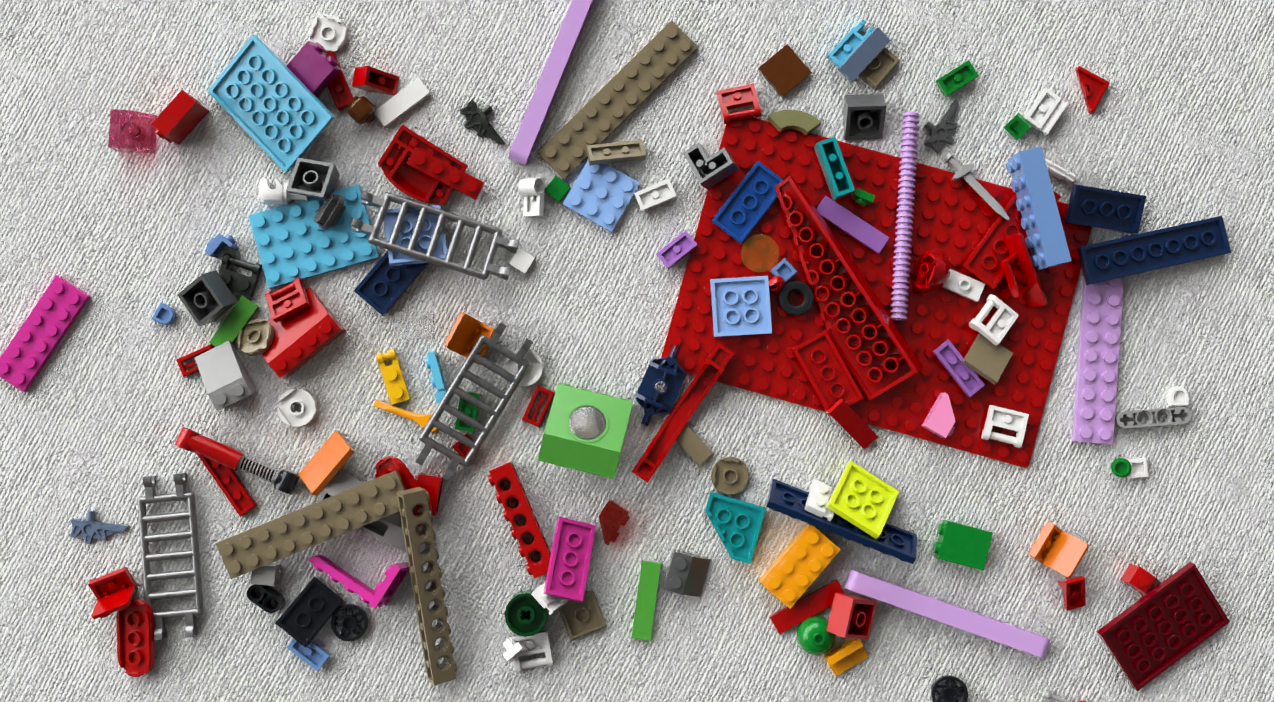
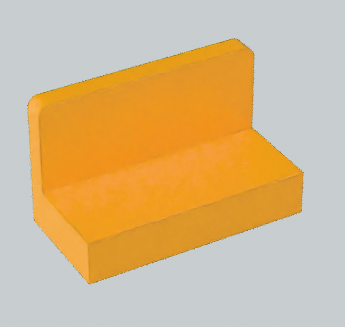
M850 639L825 654L824 657L833 673L838 676L868 658V654L860 639Z

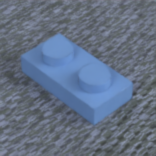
M293 639L287 647L316 671H319L331 656L329 652L313 640L305 648Z

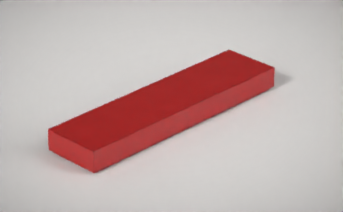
M197 454L240 517H243L258 506L233 469Z
M835 579L797 600L791 609L785 607L769 617L778 633L781 634L831 606L835 593L845 594L838 580Z

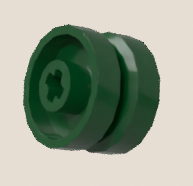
M530 589L515 594L505 610V621L509 629L515 634L524 637L533 636L540 632L549 616V610L547 608L544 609L531 595L534 590ZM529 610L531 613L530 615H526L524 611L527 612Z

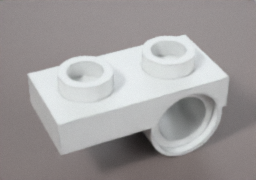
M544 178L520 180L519 192L524 196V217H543Z

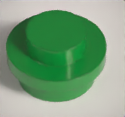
M1117 458L1111 464L1113 474L1118 477H1126L1132 470L1130 462L1125 458Z

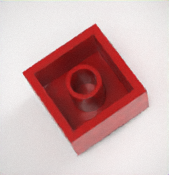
M835 593L826 631L843 638L869 640L877 601L860 595Z

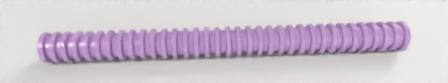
M916 112L902 114L904 118L902 120L904 124L902 126L903 131L901 132L903 136L901 141L903 143H901L902 149L900 150V153H902L900 159L902 161L899 163L901 165L899 167L901 171L899 177L901 178L898 179L900 183L898 185L900 189L898 191L899 196L897 197V200H899L897 206L899 208H897L898 214L896 215V218H898L896 224L898 226L895 228L897 230L895 232V236H897L895 242L897 243L894 245L896 248L894 250L896 254L894 256L895 262H893L895 274H893L894 280H892L894 292L891 293L893 295L891 307L893 308L890 310V313H892L890 318L895 321L907 320L906 314H908L906 302H908L907 296H909L907 284L910 283L908 281V278H910L908 272H910L909 266H911V263H909V260H911L909 256L911 254L910 248H912V245H910L912 239L910 237L912 236L911 230H913V227H911L913 221L911 219L914 217L912 215L914 203L912 202L915 200V197H913L915 195V191H913L915 189L914 183H916V179H914L916 173L914 171H916L915 165H917L915 161L917 156L915 154L918 152L916 149L918 144L916 142L918 141L917 136L919 132L917 130H919V126L917 124H919L918 118H920V114Z

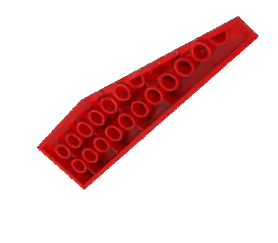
M788 176L777 184L775 190L782 209L785 211L788 226L791 228L794 236L793 240L800 253L799 257L809 285L812 287L821 319L826 326L825 330L870 401L917 373L923 366L849 254L792 176Z

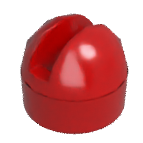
M773 276L769 280V289L772 292H779L785 286V281L780 276Z

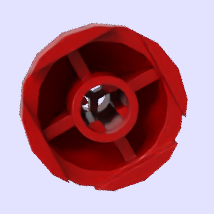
M925 251L924 253L926 254L924 256L920 255L914 265L913 275L916 276L914 285L919 289L933 291L941 288L950 276L948 262L942 255Z

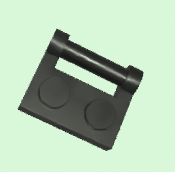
M225 253L222 257L219 275L230 291L253 298L262 272V264H252ZM231 264L252 271V276L249 277L228 270Z

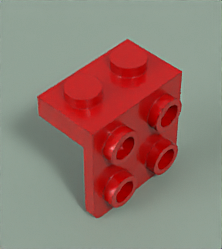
M127 567L90 580L88 585L98 600L91 615L92 618H105L115 611H123L130 606L137 583Z

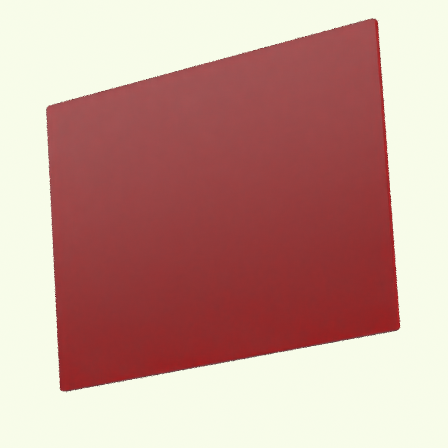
M754 117L733 120L726 124L719 150L725 147L732 155L739 170L707 191L694 237L698 247L689 255L661 358L670 355L673 345L677 346L676 350L678 347L681 348L677 356V362L687 374L695 376L717 343H720L732 351L734 355L716 382L826 412L792 351V348L822 333L826 329L815 299L807 313L800 316H792L784 312L779 304L780 291L772 292L769 289L772 334L714 337L710 279L768 276V280H770L774 276L770 271L785 258L797 271L785 285L793 281H800L807 284L812 290L799 257L800 253L797 246H795L794 236L791 228L788 226L785 211L782 209L778 197L742 244L713 224L711 220L757 161L783 180L788 176H792L816 209L825 195L832 199L814 149L817 142L829 138L812 133L805 135L800 131L792 129L779 132L769 121ZM837 141L854 189L864 190L875 195V198L869 206H861L855 203V200L852 199L853 193L834 201L888 236L889 239L880 253L877 254L825 219L824 221L849 254L888 315L892 316L890 310L893 308L891 307L893 295L891 293L894 292L892 280H894L893 274H895L893 262H895L894 256H896L894 245L897 243L895 242V238H897L895 236V232H897L895 228L898 226L896 224V220H898L896 215L898 214L897 208H899L897 206L899 202L897 197L900 190L898 188L900 184L898 179L901 178L899 177L901 172L899 170V167H901L899 163L902 159ZM917 163L915 165L916 171H914L916 173V177H914L916 183H914L915 189H913L915 191V195H913L915 200L912 202L914 203V207H912L914 209L912 213L914 217L911 219L913 221L911 225L913 230H911L912 236L910 238L912 242H910V245H912V248H910L911 254H909L911 266H909L910 272L908 274L910 278H908V281L910 283L907 284L909 290H907L909 296H907L908 302H906L908 314H906L907 320L892 321L923 368L870 401L849 370L864 397L850 405V407L866 424L1027 468L1030 464L1082 267L1077 248L1088 244L1092 227L1066 223L1065 219L1069 204L1057 202L1071 261L1059 266L1036 271L1048 302L1046 305L1029 307L1025 294L1013 298L1005 275L995 289L992 290L985 285L978 302L942 287L933 291L919 289L914 285L916 276L913 275V269L917 258L920 255L924 256L926 254L924 253L925 251L942 255L948 262L949 269L979 281L961 267L999 214L963 178L953 181L952 178L956 173ZM976 179L1003 209L1015 193L1011 188ZM794 291L789 295V301L792 305L799 306L803 303L804 297L802 293ZM992 294L1019 315L999 343L1011 351L1013 355L996 384H992L976 373L985 386L971 397H967L932 351L946 340H949L961 356L965 358L979 334L978 331L973 330L969 326V323L972 319L976 318L986 304V299ZM995 306L992 307L982 321V324L985 326L997 311ZM940 393H947L949 395L955 417L953 425L955 429L946 438H941L922 427L924 420ZM989 405L1029 414L1021 448L1014 447L1013 444L981 438ZM992 426V432L1016 436V431Z

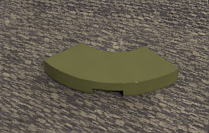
M781 110L770 114L767 118L779 132L792 129L800 131L805 135L814 131L821 124L814 116L799 110Z

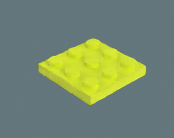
M849 461L826 508L877 539L883 530L899 491L857 464Z

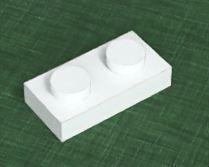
M670 179L634 193L641 212L676 198V193Z

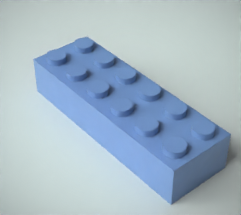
M1042 146L1020 151L1007 159L1006 167L1012 177L1011 187L1013 192H1016V206L1021 211V225L1026 231V245L1031 250V259L1034 267L1038 271L1070 262L1071 257Z

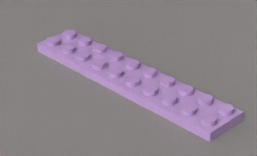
M1083 274L1072 441L1113 445L1124 277L1086 285Z

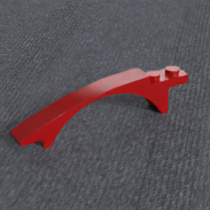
M717 343L633 468L632 473L647 483L649 482L699 404L725 370V366L734 355L732 351Z

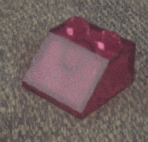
M111 109L108 147L117 152L155 154L156 133L154 131L156 128L151 123L158 116L132 110Z

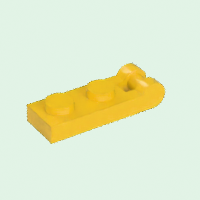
M395 348L383 354L382 352L377 353L376 359L391 405L410 400L411 397ZM391 359L393 364L387 366L385 361Z

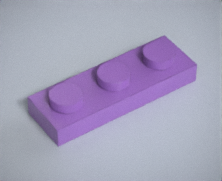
M946 340L932 351L967 397H971L985 386L977 374L962 363L964 358L949 340Z

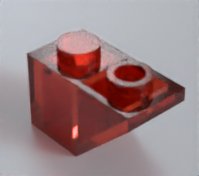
M611 499L608 500L599 515L604 542L607 545L610 542L614 543L620 534L617 530L621 525L624 527L630 518L627 515L629 511Z

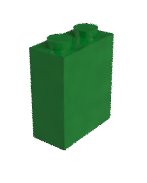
M943 519L937 529V534H939L938 541L933 545L934 557L984 571L993 533Z

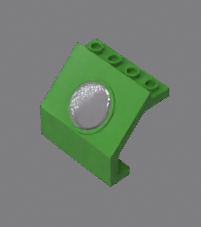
M558 384L543 434L538 461L614 479L633 402L624 398L611 397L608 394L595 393L588 389Z

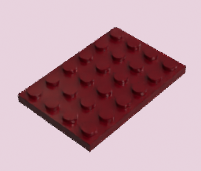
M1189 562L1096 632L1132 687L1139 691L1230 621L1196 565Z

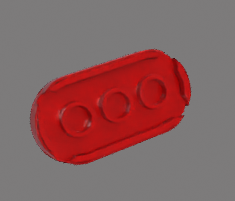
M385 457L375 466V478L398 469L406 490L421 487L406 465L396 457ZM430 501L428 503V507L431 513L433 514V508ZM419 505L414 507L413 514L419 511Z
M132 599L127 609L117 611V656L119 665L126 670V674L132 677H140L150 672L155 664L154 614L151 607L145 601Z

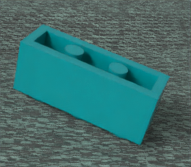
M836 137L817 142L814 149L833 201L851 195L855 189Z

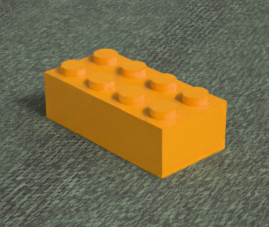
M807 523L760 577L759 582L791 609L841 549L815 526Z

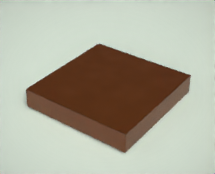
M788 44L758 68L759 72L782 98L812 73Z

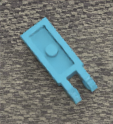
M864 19L855 28H852L828 54L827 58L838 68L874 30L873 27L869 28L864 36L858 33L865 26L866 21Z
M433 351L427 353L428 358H425L428 369L432 371L431 383L433 387L437 388L435 398L437 403H440L448 389L438 353Z

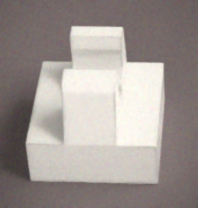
M507 639L503 643L507 650L503 656L510 662H514L528 650L524 643H515L513 639Z

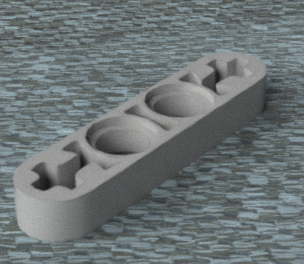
M1186 407L1121 411L1115 414V425L1118 428L1128 429L1186 424L1191 420L1192 414ZM1161 411L1166 414L1164 422H1160L1157 418L1158 413ZM1141 413L1147 415V422L1144 424L1138 420ZM1172 414H1185V417L1172 418ZM1124 416L1125 418H1132L1133 421L1123 423L1120 422V418Z

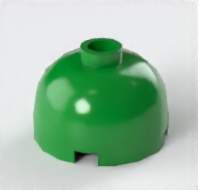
M811 616L798 625L797 642L808 654L822 655L833 647L836 636L826 631L828 620L822 616Z

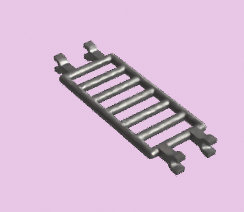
M363 191L361 204L377 207L379 211L373 226L353 218L351 231L369 235L368 242L370 244L482 280H486L489 274L508 280L511 268L500 267L492 263L498 247L516 253L520 241L501 237L502 230L500 228L392 193H385L382 199ZM392 201L401 204V208L389 241L377 238L389 203ZM410 207L420 210L408 246L404 247L396 244ZM427 213L438 216V220L426 253L415 250ZM447 219L457 222L445 259L433 255L445 220ZM464 225L475 228L464 264L460 265L452 262ZM484 231L494 235L483 269L479 271L471 268L482 232Z
M502 322L499 323L491 338L485 335L479 337L419 436V440L425 446L415 462L422 466L432 448L452 459L442 476L447 481L451 479L459 464L464 467H468L530 367V363L524 357L532 346L533 341L526 338L517 354L498 344L497 341L507 327ZM484 344L520 365L521 367L516 375H512L479 355ZM476 361L511 382L507 390L503 392L468 371L473 362ZM465 377L500 398L501 400L494 409L459 388L463 378ZM456 394L491 415L487 423L483 425L448 404L452 396ZM445 410L480 431L476 441L474 442L440 422L438 419ZM435 427L471 448L466 457L458 455L429 438L428 436L432 429Z
M186 473L173 474L176 493L156 495V476L142 477L145 496L137 499L144 601L153 611V600L195 597V608L153 612L155 624L154 640H162L168 637L165 627V619L185 617V638L198 635L196 616L204 613L196 500L193 492H186ZM181 500H187L188 512L146 515V504ZM189 519L190 531L148 535L147 523ZM190 539L191 550L149 554L148 542ZM192 558L191 570L151 573L150 562ZM193 577L194 589L152 593L151 581Z

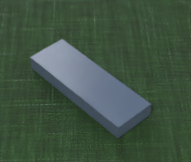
M876 27L843 62L838 70L850 83L853 82L891 40L879 27Z

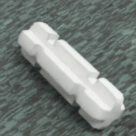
M1045 159L1050 175L1060 180L1063 179V182L1069 185L1074 182L1075 174L1067 173L1066 169L1055 163L1051 164V161Z

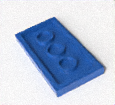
M757 161L711 222L742 244L777 199L778 195L775 186L782 182L783 179Z

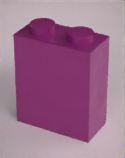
M307 41L288 63L287 67L318 98L342 70L337 66L338 62L324 52L325 48L321 44Z

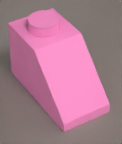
M940 393L924 420L922 427L941 438H946L955 429V426H953L955 417L949 395L947 393Z

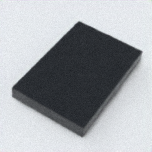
M313 577L275 624L306 648L342 605L344 600L316 577Z

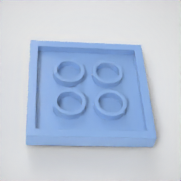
M587 160L564 200L563 206L612 233L633 198L634 193L637 191L640 182L608 164L589 165Z
M431 205L432 207L441 209V205ZM400 208L387 209L384 217L386 241H389ZM408 208L396 244L404 247L408 246L420 210ZM427 213L415 250L426 253L438 216ZM443 226L433 256L445 259L447 247ZM388 250L390 266L429 263Z
M768 276L710 279L714 337L772 334Z

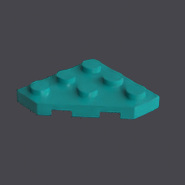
M710 492L705 511L729 555L734 560L751 564L766 508Z

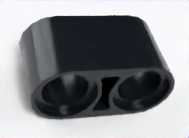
M254 584L247 590L248 599L268 613L277 612L285 605L284 596L271 586ZM256 587L261 589V597L256 595ZM272 598L277 601V608L271 605Z

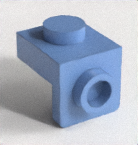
M219 233L208 242L205 252L217 258L227 245L235 250H238L239 246L235 244L236 240L229 234L224 236Z

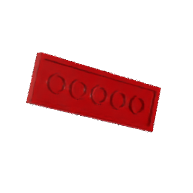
M1016 192L1004 207L1010 219L1006 220L999 215L961 267L992 290L996 288L1004 276L1000 262L1010 256L1004 237L1022 233L1026 243L1027 235L1021 225V211L1016 206ZM1054 192L1057 203L1061 196Z

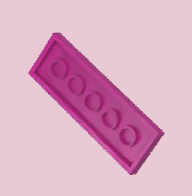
M56 275L0 357V377L22 392H27L91 296L61 276Z

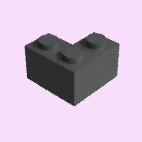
M700 143L683 152L700 184L707 190L739 170L732 155L725 147L711 156Z

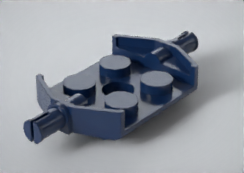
M673 345L668 357L653 358L649 363L635 396L636 401L645 410V415L641 422L643 425L646 421L645 425L649 426L650 420L655 414L671 413L687 375L677 362V356L681 350L679 347L676 350L677 346ZM659 381H663L666 384V389L663 392H659L655 388V384Z

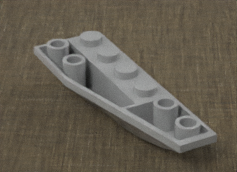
M340 469L326 485L318 501L364 482ZM398 512L358 528L406 552L401 516ZM425 543L420 546V552L425 549Z

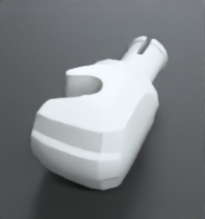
M265 178L260 180L259 198L266 205L285 206L289 205L291 200L308 201L309 197L287 193L286 189L289 182H285L282 185L279 180L275 179L277 187L272 190L269 186V180Z

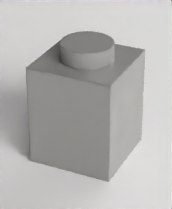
M270 563L253 570L251 584L268 586L279 584L283 578L281 564Z

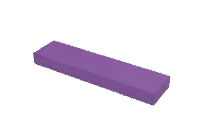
M826 195L816 209L823 219L877 254L880 253L889 239L888 236Z

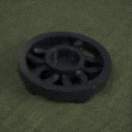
M353 604L344 605L333 614L331 627L339 639L355 641L366 632L368 617L361 607ZM347 608L350 611V615H347ZM352 608L358 610L359 612L353 615ZM343 610L344 617H337L338 613ZM358 615L363 616L360 620L356 618ZM363 620H364V628H363L360 624H358V623H361ZM336 626L342 627L341 634L337 631ZM359 627L361 632L357 631L355 628ZM351 631L354 634L358 635L356 637L348 638V636L351 634Z
M942 676L931 687L933 702H940L941 699H944V702H959L957 698L964 695L962 702H967L968 700L966 685L955 676ZM951 679L952 684L948 686V682ZM945 680V687L939 683ZM954 680L958 681L962 685V687H955ZM936 687L942 688V691H938ZM935 692L938 695H941L938 697L937 701L935 699Z

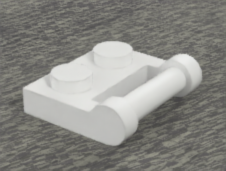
M991 294L986 299V304L976 318L971 320L969 326L981 333L996 346L1001 342L1019 315L998 297ZM995 306L997 311L985 326L982 324V321L992 307Z
M989 405L981 438L985 440L993 439L1021 448L1029 414ZM992 426L1016 431V436L992 432Z
M548 630L538 632L533 636L509 638L510 640L513 639L515 643H524L528 650L521 656L545 652L546 657L521 662L518 657L513 662L515 672L542 665H554Z

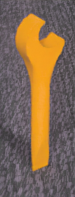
M377 399L374 403V407L410 419L421 425L423 429L432 414H416ZM434 427L431 432H434L438 429Z

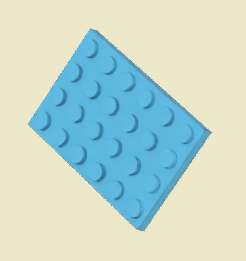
M252 35L208 90L213 98L284 172H289L294 167L297 158H301L335 118L257 35Z
M359 184L333 192V194L344 198L343 205L346 209L335 227L329 226L325 230L313 221L325 200L312 197L308 198V201L301 200L289 205L248 215L269 289L290 284L298 277L304 280L380 258L377 246L368 242L369 235L351 231L353 218L371 225L366 205L361 204L362 190Z

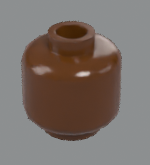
M356 96L347 105L349 116L360 125L364 123L370 124L376 118L374 114L376 106L365 96Z

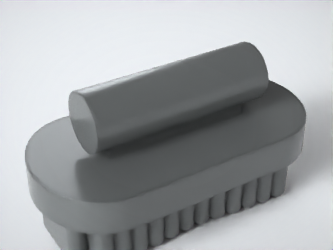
M330 192L313 221L324 230L329 228V226L335 227L346 209L343 205L344 198Z

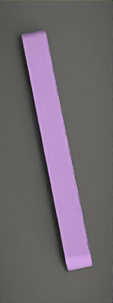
M595 0L571 1L511 147L509 159L526 166L528 165Z
M853 569L850 570L844 587L1041 658L1046 657L1051 639Z

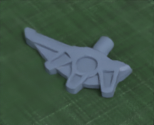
M87 510L86 520L71 519L73 529L70 536L75 538L79 535L85 539V544H91L93 539L100 538L101 541L106 540L108 535L125 531L129 525L99 522L95 520V510Z

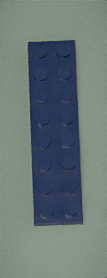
M1222 216L1077 248L1086 285L1232 253Z
M773 479L766 507L786 514L791 518L804 521L809 525L822 528L827 532L840 535L847 540L860 543L865 547L878 550L883 554L891 555L901 561L911 564L915 562L917 550L916 534L885 523L880 536L875 539L836 513H834L832 520L829 522L827 521L828 518L824 516L821 518L804 510L809 492Z

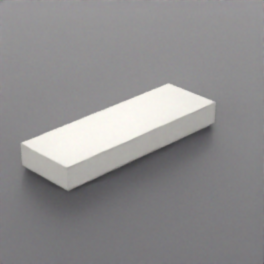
M418 77L377 108L375 115L387 128L431 93Z

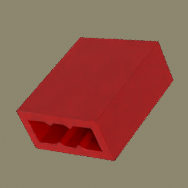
M181 90L151 125L156 128L154 132L162 139L167 140L169 143L175 142L180 145L209 113V110L191 95Z

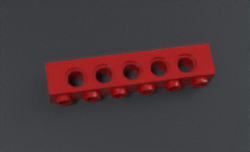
M511 461L490 470L488 479L491 486L496 487L498 493H495L498 503L503 504L505 508L503 515L506 521H510L513 527L510 529L514 540L518 539L520 546L518 550L522 558L525 557L528 563L526 564V569L529 575H533L535 579L547 574L551 551ZM504 479L511 482L509 490H505L501 486ZM511 497L518 499V507L513 508L509 505ZM518 515L525 516V525L517 523L516 518ZM526 533H531L534 536L532 543H527L524 540ZM539 551L542 555L541 560L535 561L531 556L532 552Z

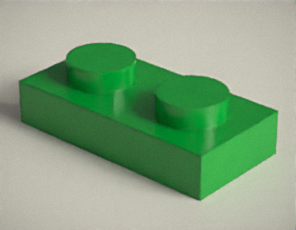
M968 60L936 80V84L946 98L976 79L979 75Z
M467 392L480 400L481 394ZM460 397L458 410L477 420L478 408ZM458 418L456 419V430L475 432V428Z

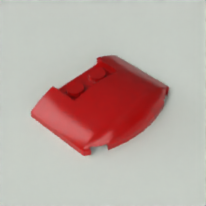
M402 124L378 162L379 167L382 168L386 178L409 197L428 204L444 205L453 188L407 165L414 148L417 147L465 172L468 166Z

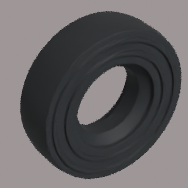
M800 281L786 284L779 294L781 308L792 316H800L807 313L814 302L811 288ZM794 291L802 293L804 297L803 303L799 306H794L789 301V295Z

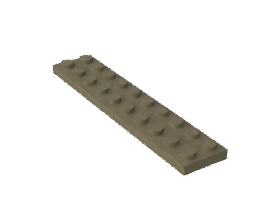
M671 20L537 152L538 155L565 180L588 158L586 146L602 144L698 49V46Z
M397 469L216 543V546L230 579H233L399 512L397 492L406 489Z

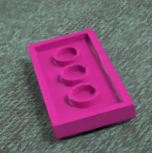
M558 517L543 594L580 603L583 602L596 529L595 525Z

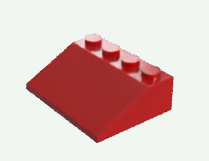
M311 287L305 289L310 304L309 307L277 323L272 320V317L266 321L274 329V339L268 350L262 353V355L279 378L287 379L346 331Z

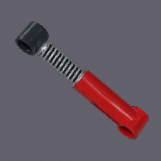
M186 427L182 428L174 444L235 471L239 469L249 474L252 473V476H258L262 480H268V483L274 484V488L292 495L300 478L286 470L277 471V469L268 468L267 465H261V462L258 463V461H252L251 458H245V453L214 441Z

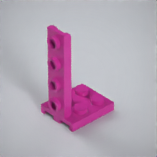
M314 555L309 559L314 564L313 567L316 570L329 574L328 577L332 581L345 585L344 589L350 593L355 592L360 596L361 601L374 609L377 606L379 608L383 605L387 606L409 571V565L406 562L391 565L385 572L386 578L384 581L380 582L375 590H373L323 555Z

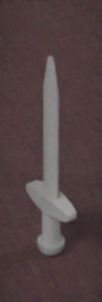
M947 153L944 156V161L948 162L957 171L952 180L958 181L963 178L995 212L1009 220L1010 218L1003 207L970 174L974 165L968 164L963 167L954 158L953 153Z

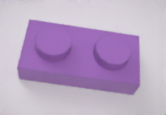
M685 230L656 253V255L669 270L696 249L698 244Z

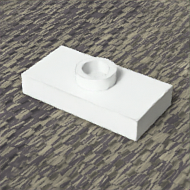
M949 269L950 276L942 288L978 302L985 283Z

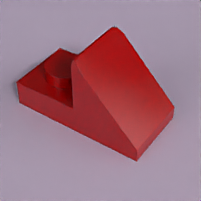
M1073 576L1057 581L1063 591V602L1067 611L1086 606L1084 576Z

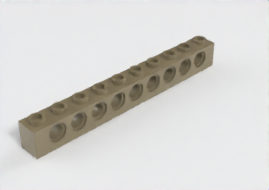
M416 487L397 492L427 680L435 686L456 679L457 665L452 656L454 647L449 637L451 628L446 618L448 616V609L443 600L445 591L440 581L442 572L437 563L439 553L434 544L436 534L431 526L433 516L428 507L430 497L426 489ZM419 505V511L413 514L414 507ZM422 524V530L417 533V526ZM425 543V549L420 552V546ZM428 562V568L423 571V565ZM431 581V587L426 590V584ZM434 600L433 607L429 608V603ZM437 619V624L432 627V622ZM440 638V643L435 646V641ZM443 657V661L438 664V660Z

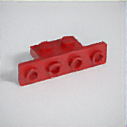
M1022 233L1004 237L1010 256L1001 261L1000 264L1013 298L1025 294L1029 307L1046 305L1048 302Z

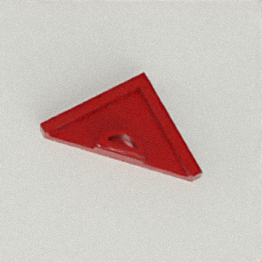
M1078 66L1076 73L1088 112L1093 114L1110 82Z

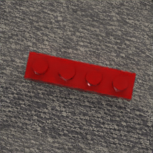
M417 147L414 148L407 162V165L474 200L477 199L484 185V182Z

